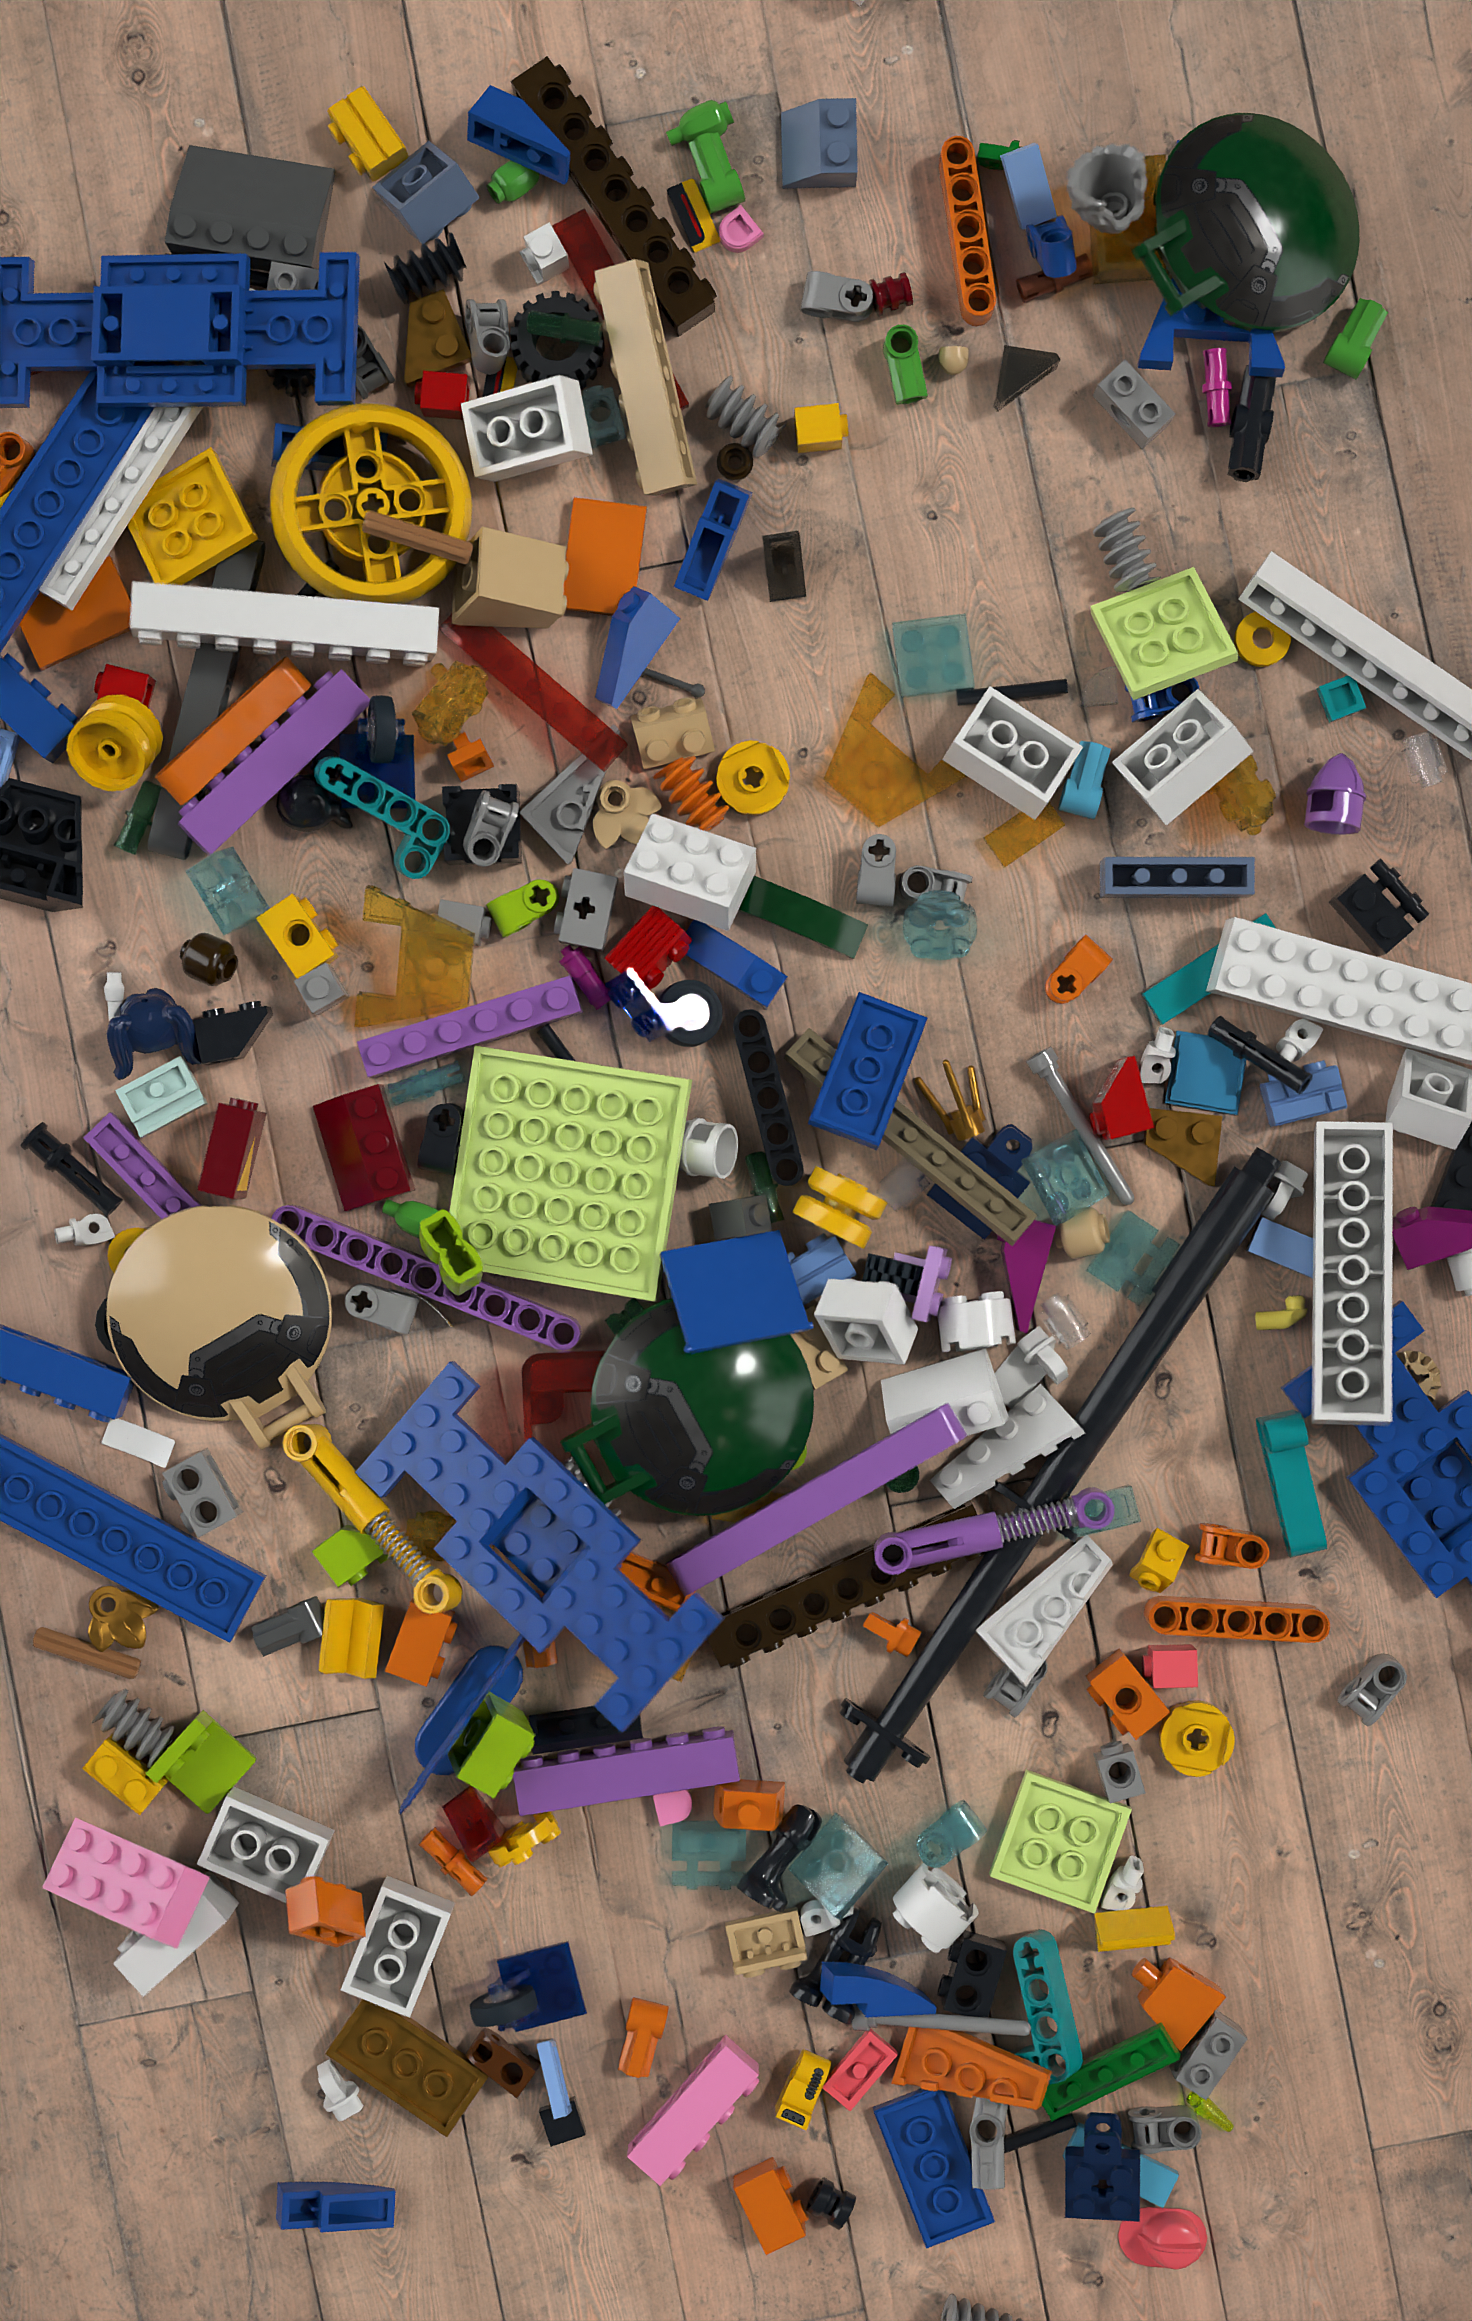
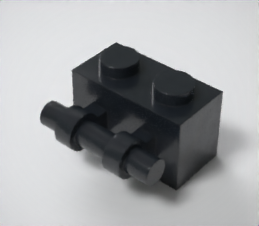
M1381 858L1369 867L1379 879L1373 883L1366 874L1360 875L1329 901L1330 905L1376 957L1387 954L1414 930L1404 918L1405 915L1410 913L1417 923H1420L1429 915V912L1422 906L1421 902L1423 900L1416 892L1411 893L1400 881L1399 877L1401 875L1394 867L1390 869ZM1386 888L1400 902L1396 908L1382 893Z

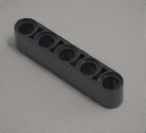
M753 1009L744 1010L735 1017L733 1032L770 1174L778 1184L792 1186L802 1178L804 1168L767 1024L763 1015ZM751 1016L759 1021L760 1031L757 1035L747 1037L740 1032L739 1023L745 1017ZM755 1052H762L769 1058V1068L762 1073L753 1072L748 1065L749 1057ZM764 1088H772L779 1095L778 1104L771 1109L763 1108L758 1103V1093ZM780 1123L787 1128L788 1138L783 1144L775 1145L768 1140L767 1130L770 1125ZM783 1159H791L797 1165V1174L791 1180H782L776 1173L777 1164Z

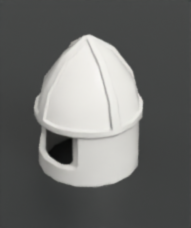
M702 1118L686 1120L679 1170L686 1172L690 1176L702 1175L725 1179L730 1175L737 1159L738 1136L736 1129L731 1124L706 1122Z

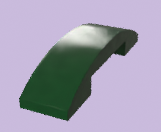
M756 876L753 877L738 910L815 941L821 946L852 959L855 958L868 927V924Z

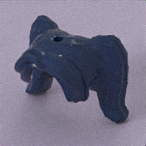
M152 988L147 990L145 994H132L128 996L121 1006L120 1014L109 1021L106 1036L116 1065L113 1073L118 1080H123L131 1074L134 1064L133 1052L135 1051L146 1054L178 1045L187 1062L192 1065L201 1064L195 1027L186 1009L177 1005L170 994L163 989Z

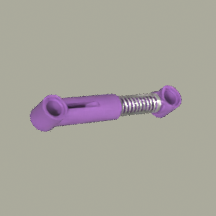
M1088 1487L1081 1490L1077 1495H1073L1070 1500L1067 1499L1066 1501L1064 1499L1063 1504L1057 1501L1056 1505L1051 1502L1050 1507L1044 1504L1043 1508L1038 1505L1036 1510L1031 1507L1030 1511L1025 1508L1023 1513L1021 1510H1018L1017 1514L1012 1511L1010 1516L1008 1513H1005L1004 1517L1000 1514L996 1515L995 1511L900 1533L888 1532L876 1540L874 1557L878 1567L883 1572L890 1575L900 1574L906 1569L1003 1548L1005 1539L1010 1542V1538L1016 1541L1018 1536L1023 1539V1535L1029 1538L1032 1533L1034 1536H1036V1532H1040L1042 1535L1043 1531L1046 1530L1049 1533V1530L1053 1529L1055 1532L1058 1527L1061 1531L1063 1526H1066L1067 1529L1071 1526L1074 1528L1077 1526L1079 1529L1084 1527L1101 1529L1112 1521L1114 1505L1103 1490L1096 1487ZM1092 1499H1099L1103 1502V1510L1096 1517H1089L1084 1513L1086 1503ZM945 1540L948 1541V1542H945V1543H940V1544H936V1545H932V1546H927V1547H923V1548H918V1549L911 1550V1548L918 1547V1546H923V1545L932 1544V1543H936V1542H941V1541H945ZM891 1544H896L903 1549L902 1557L896 1562H889L882 1556L883 1550Z

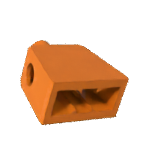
M740 1779L737 1782L715 1785L713 1816L723 1828L774 1831L783 1818L785 1782Z
M1143 1958L1137 1963L1131 1973V1976L1144 1986L1137 1996L1141 2006L1156 2024L1162 2022L1175 2046L1180 2051L1184 2049L1226 1998L1220 1986L1173 1958H1168L1159 1969L1146 1958Z

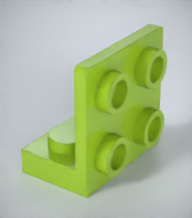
M203 1710L145 1774L156 1784L163 1776L166 1777L204 1813L209 1814L257 1759Z

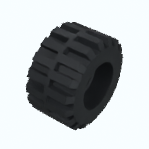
M551 291L552 297L545 298L543 293L536 295L537 302L532 304L528 300L523 305L524 312L522 314L517 312L514 317L515 327H511L510 337L512 343L510 344L517 369L521 371L522 377L527 383L530 381L534 383L561 375L578 380L580 390L586 387L587 379L592 381L598 375L597 368L602 367L604 361L605 342L598 315L595 310L591 311L589 309V304L584 299L578 302L576 301L575 294L567 292L566 298L560 297L559 291ZM553 327L571 329L580 339L577 350L570 357L563 360L554 361L546 359L536 349L537 341L545 331Z

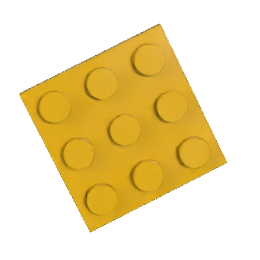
M211 447L157 479L127 525L154 583L181 586L259 539L217 453Z

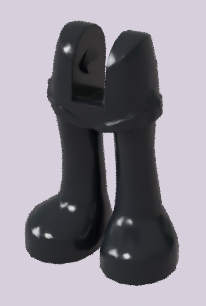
M804 1805L792 1806L782 1818L781 1824L776 1828L777 1836L772 1845L749 1871L742 1876L736 1887L768 1909L773 1908L782 1913L788 1904L786 1896L778 1885L782 1874L799 1853L810 1846L822 1824L821 1816L815 1810Z
M853 1907L852 1915L842 1918L839 1926L830 1929L831 1937L814 1969L808 1976L796 1979L789 1992L798 2000L810 2006L818 2007L823 1997V1993L820 1991L822 1962H838L845 1950L850 1953L846 1961L847 1963L865 1965L869 1957H873L877 1952L876 1943L881 1931L882 1922L872 1917L864 1929L859 1943L849 1938V1935L854 1929L860 1910ZM825 1998L822 2004V2009L825 2013L842 2023L851 2025L856 2012L853 2004L832 2005L827 1998Z

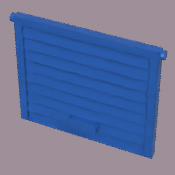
M780 1230L661 1251L659 1254L687 1346H684L685 1353L692 1354L813 1329V1323L808 1321Z

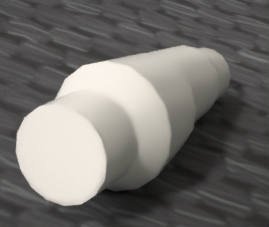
M107 972L104 992L105 999L108 1001L109 1021L120 1014V1009L123 1005L125 987L122 983L121 972Z

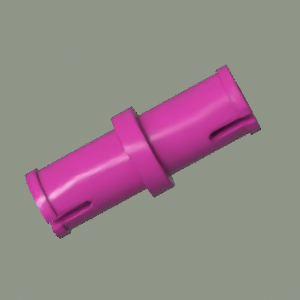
M1212 348L1203 351L1206 384L1202 385V393L1206 394L1208 427H1223L1232 424L1229 406V392L1232 391V382L1228 381L1226 348Z

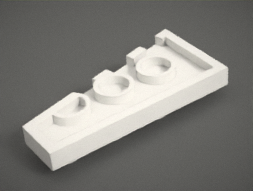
M1039 1384L1007 1412L1009 1419L1004 1425L985 1431L930 1479L931 1483L954 1509L995 1486V1480L1008 1473L1014 1475L1025 1468L1024 1463L1042 1453L1045 1457L1058 1449L1056 1444L1071 1436L1073 1439H1076L1085 1434L1083 1429L1042 1384Z
M1086 1534L976 1629L978 1636L1025 1687L1112 1567L1111 1559Z

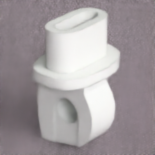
M1306 1019L1295 1021L1286 1030L1285 1037L1281 1038L1277 1043L1276 1049L1278 1054L1290 1062L1298 1061L1315 1045L1323 1028ZM1300 1032L1304 1039H1301L1297 1033Z
M1159 1027L1155 1041H1150L1144 1050L1139 1066L1142 1083H1163L1169 1077L1171 1072L1170 1058L1175 1057L1176 1054L1175 1048L1172 1047L1174 1032L1171 1029ZM1156 1063L1161 1064L1159 1070H1153L1152 1066Z
M1288 1161L1281 1162L1282 1164L1268 1183L1272 1188L1274 1196L1261 1215L1271 1221L1281 1214L1290 1198L1300 1197L1305 1192L1302 1186L1308 1174Z
M89 1214L81 1221L71 1218L69 1226L54 1229L57 1244L73 1241L75 1246H88L115 1238L108 1219L101 1214ZM95 1223L98 1225L99 1230L97 1233L89 1231L90 1224Z
M1038 1326L1023 1337L1017 1345L1027 1355L1024 1358L1027 1364L1036 1365L1039 1363L1048 1376L1058 1385L1069 1377L1068 1368L1054 1351L1057 1339L1054 1336L1048 1337L1043 1329Z
M1130 1856L1125 1866H1119L1113 1872L1104 1888L1101 1897V1908L1119 1911L1129 1910L1133 1906L1136 1898L1135 1893H1139L1143 1886L1141 1876L1144 1868L1141 1859L1136 1856Z
M847 1891L834 1896L832 1892L825 1894L824 1900H811L805 1903L800 1911V1921L805 1936L808 1937L825 1932L831 1928L834 1929L840 1925L842 1918L852 1915L853 1899L851 1894Z
M330 2059L317 2066L318 2080L326 2095L323 2104L327 2112L332 2111L338 2121H343L359 2112L363 2108V2104L357 2096L359 2093L358 2086L353 2081H344Z

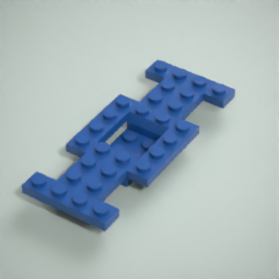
M319 252L318 290H250L251 258L246 253L101 256L100 286H94V293H34L35 261L30 257H0V408L30 407L31 371H97L96 403L100 407L246 406L247 369H316L315 402L318 406L355 404L360 256L357 252ZM134 361H203L206 365L134 366Z
M1399 1300L1392 1306V1422L1388 1426L1354 1425L1372 1449L1374 1457L1346 1478L1431 1594L1438 1598L1464 1578L1472 1586V1464L1455 1443L1458 1442L1472 1461V1395L1468 1390H1464L1436 1410L1395 1354V1352L1425 1331L1406 1304ZM1311 1365L1281 1387L1303 1418H1307L1312 1414Z
M451 1361L355 1473L381 1498L387 1497L406 1473L420 1484L457 1520L454 1526L435 1546L434 1550L540 1653L544 1652L563 1629L567 1627L618 1677L594 1706L620 1732H623L724 1618L697 1592L687 1599L671 1619L620 1571L621 1563L639 1544L641 1539L534 1437L529 1438L509 1462L505 1461L458 1415L459 1411L481 1386L455 1361ZM494 1545L544 1593V1596L541 1597L489 1546Z

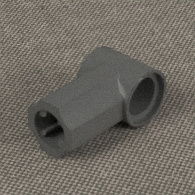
M318 1596L289 1607L287 1612L271 1617L251 1627L253 1639L263 1657L297 1642L303 1644L322 1636L325 1613Z

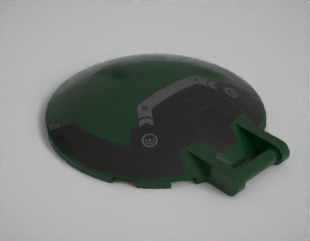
M1227 114L1210 119L1191 130L1169 153L1154 189L1153 205H1156L1157 225L1154 227L1155 236L1144 241L1131 251L1137 261H1142L1166 301L1165 309L1170 317L1195 303L1201 309L1207 307L1215 314L1224 318V323L1248 331L1252 329L1272 330V332L1286 331L1300 327L1320 316L1336 302L1345 290L1355 269L1360 242L1358 212L1354 197L1342 171L1327 151L1304 131L1283 120L1263 114ZM1155 251H1157L1168 271L1170 272L1171 276L1173 277L1174 281L1176 282L1177 286L1182 292L1181 296L1175 288L1174 284L1172 283L1171 279L1169 278L1168 274L1166 273L1158 257L1156 256Z
M673 1298L660 1301L634 1316L614 1336L613 1341L608 1346L602 1359H600L591 1388L590 1414L592 1423L566 1436L560 1443L565 1452H570L591 1492L603 1504H607L631 1491L643 1501L657 1508L682 1515L711 1516L729 1513L748 1506L767 1495L784 1480L800 1458L810 1434L814 1412L812 1379L804 1356L791 1335L692 1354L685 1353L684 1346L687 1345ZM594 1440L615 1479L613 1483L605 1486L583 1444Z

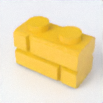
M360 86L347 95L345 99H341L328 109L327 112L332 123L327 125L339 145L346 142L352 151L348 158L360 176L366 172L372 182L377 181L409 157L405 145L364 86Z
M113 1732L82 1769L138 1815H141L169 1780L163 1776L156 1784L145 1774L149 1770L147 1768L148 1760L144 1757L138 1761L135 1758L137 1753L135 1749L132 1748L129 1751L124 1749V1740L120 1739L117 1742L112 1740Z

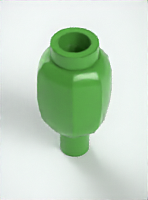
M709 100L685 112L680 119L679 126L667 131L666 134L671 146L683 141L689 143L696 139L697 136L708 132H718L719 136L723 135L728 125L734 123L726 101L718 104L714 100Z
M510 160L494 171L491 177L492 181L486 187L496 203L500 204L503 201L513 202L537 184L540 173Z
M389 1199L386 1200L382 1208V1213L395 1218L401 1230L418 1239L420 1222L439 1211L434 1207L417 1201H406L399 1204Z

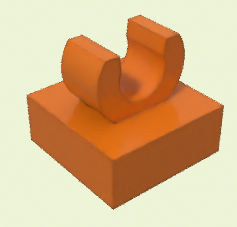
M465 732L452 738L457 750L447 754L461 782L494 767L481 739L471 743Z

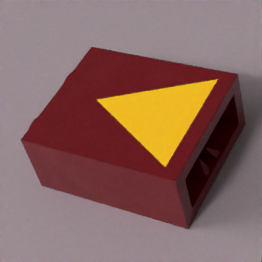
M230 1098L229 1104L218 1103L197 1191L230 1199L246 1198L267 1114L266 1112L257 1111L259 1103L238 1098Z

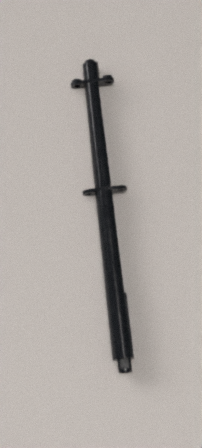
M1256 1147L1241 1170L1236 1167L1232 1169L1152 1289V1292L1155 1294L1074 1417V1420L1083 1429L1085 1434L1076 1439L1070 1436L1058 1443V1449L1049 1455L1023 1496L995 1480L993 1488L1017 1504L1013 1510L1015 1514H1017L1018 1510H1021L1023 1513L1025 1508L1030 1511L1031 1507L1036 1510L1038 1505L1043 1508L1044 1504L1050 1507L1051 1502L1056 1505L1057 1501L1063 1504V1500L1068 1499L1274 1196V1193L1266 1186L1282 1164L1275 1157ZM1066 1526L1062 1527V1531L1059 1527L1056 1528L1057 1532L1073 1542L1078 1538V1535L1069 1528L1067 1529ZM1036 1532V1536H1034L1032 1533L1029 1538L1023 1535V1539L1018 1536L1016 1541L1010 1538V1542L1005 1539L1003 1548L990 1550L985 1553L879 1718L847 1698L841 1703L843 1708L840 1714L855 1725H859L861 1721L867 1725L844 1759V1762L849 1766L846 1772L851 1777L863 1784L867 1779L874 1782L897 1747L903 1750L901 1756L913 1766L920 1768L922 1763H928L931 1757L904 1736L1043 1534L1041 1535L1040 1532Z

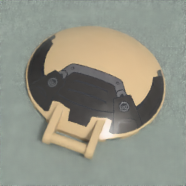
M201 1205L175 1212L159 1220L137 1237L127 1249L116 1268L108 1292L106 1315L108 1333L113 1350L122 1368L131 1377L133 1383L152 1400L169 1410L195 1419L208 1421L241 1419L258 1447L263 1450L272 1445L273 1439L287 1432L291 1427L299 1425L312 1416L318 1418L326 1413L322 1401L308 1380L319 1366L330 1338L332 1300L328 1281L318 1259L309 1246L285 1224H280L260 1214V1211L235 1205L208 1207ZM296 1395H300L305 1403L304 1405L268 1426H263L259 1420L260 1416Z

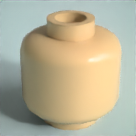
M1093 1207L1064 1212L1060 1217L1059 1226L1056 1227L1054 1233L1057 1248H1064L1066 1254L1073 1259L1102 1253L1105 1243H1110V1231L1105 1214H1099Z

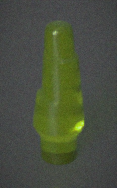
M1193 2091L1189 2093L1186 2101L1194 2108L1196 2114L1206 2120H1211L1226 2132L1233 2130V2123L1209 2097L1205 2100Z

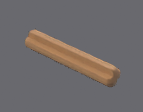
M367 511L362 524V531L462 564H467L472 554L473 544L471 542L374 511Z
M40 1627L33 1638V1646L128 1679H134L141 1666V1661L138 1658L111 1649L100 1652L90 1642L45 1627Z

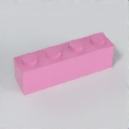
M725 2035L628 2144L627 2157L659 2186L667 2178L675 2179L686 2164L684 2159L692 2150L695 2152L700 2151L710 2138L708 2132L717 2122L720 2125L726 2122L735 2109L733 2104L741 2095L747 2097L759 2083L757 2078L759 2076V2064Z

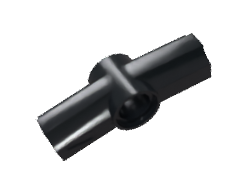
M1246 365L1244 368L1239 402L1235 405L1229 437L1233 439L1227 475L1241 482L1259 479L1265 444L1268 442L1274 416L1271 405L1276 377L1249 376V365Z

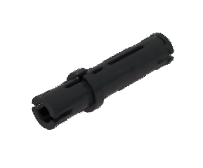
M1222 1016L1216 1018L1210 1026L1208 1036L1233 1050V1055L1238 1059H1247L1267 1074L1293 1089L1299 1095L1309 1086L1313 1077L1311 1073H1307L1282 1055L1256 1040L1257 1035L1251 1031L1245 1033Z

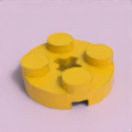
M749 740L731 747L721 759L716 777L718 792L721 794L722 800L737 813L753 816L766 814L778 807L788 793L790 770L786 759L778 749L766 743ZM752 768L755 773L762 772L764 777L759 780V787L753 788L751 784L745 785L743 783V780L747 777L746 770Z
M1192 1700L1173 1705L1170 1713L1164 1717L1159 1729V1745L1164 1757L1177 1771L1188 1776L1202 1777L1211 1774L1212 1771L1218 1769L1221 1765L1223 1766L1230 1759L1234 1749V1731L1227 1717L1216 1706L1205 1701ZM1195 1729H1201V1734L1206 1736L1205 1743L1199 1742L1197 1748H1192L1191 1741L1187 1739L1189 1733H1193Z
M551 1811L532 1815L536 1822L524 1824L521 1821L494 1840L491 1844L493 1848L487 1849L493 1862L500 1868L510 1862L518 1865L533 1855L531 1848L539 1842L545 1844L556 1838L561 1833V1830Z

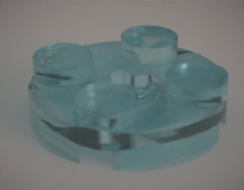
M936 890L920 895L917 902L913 903L911 907L910 905L907 907L903 918V935L911 947V953L914 956L934 960L962 958L969 953L970 946L975 941L977 934V915L970 903L968 907L966 903L960 901L959 895L950 891ZM941 920L944 926L950 927L945 930H936L932 926H935L936 921Z

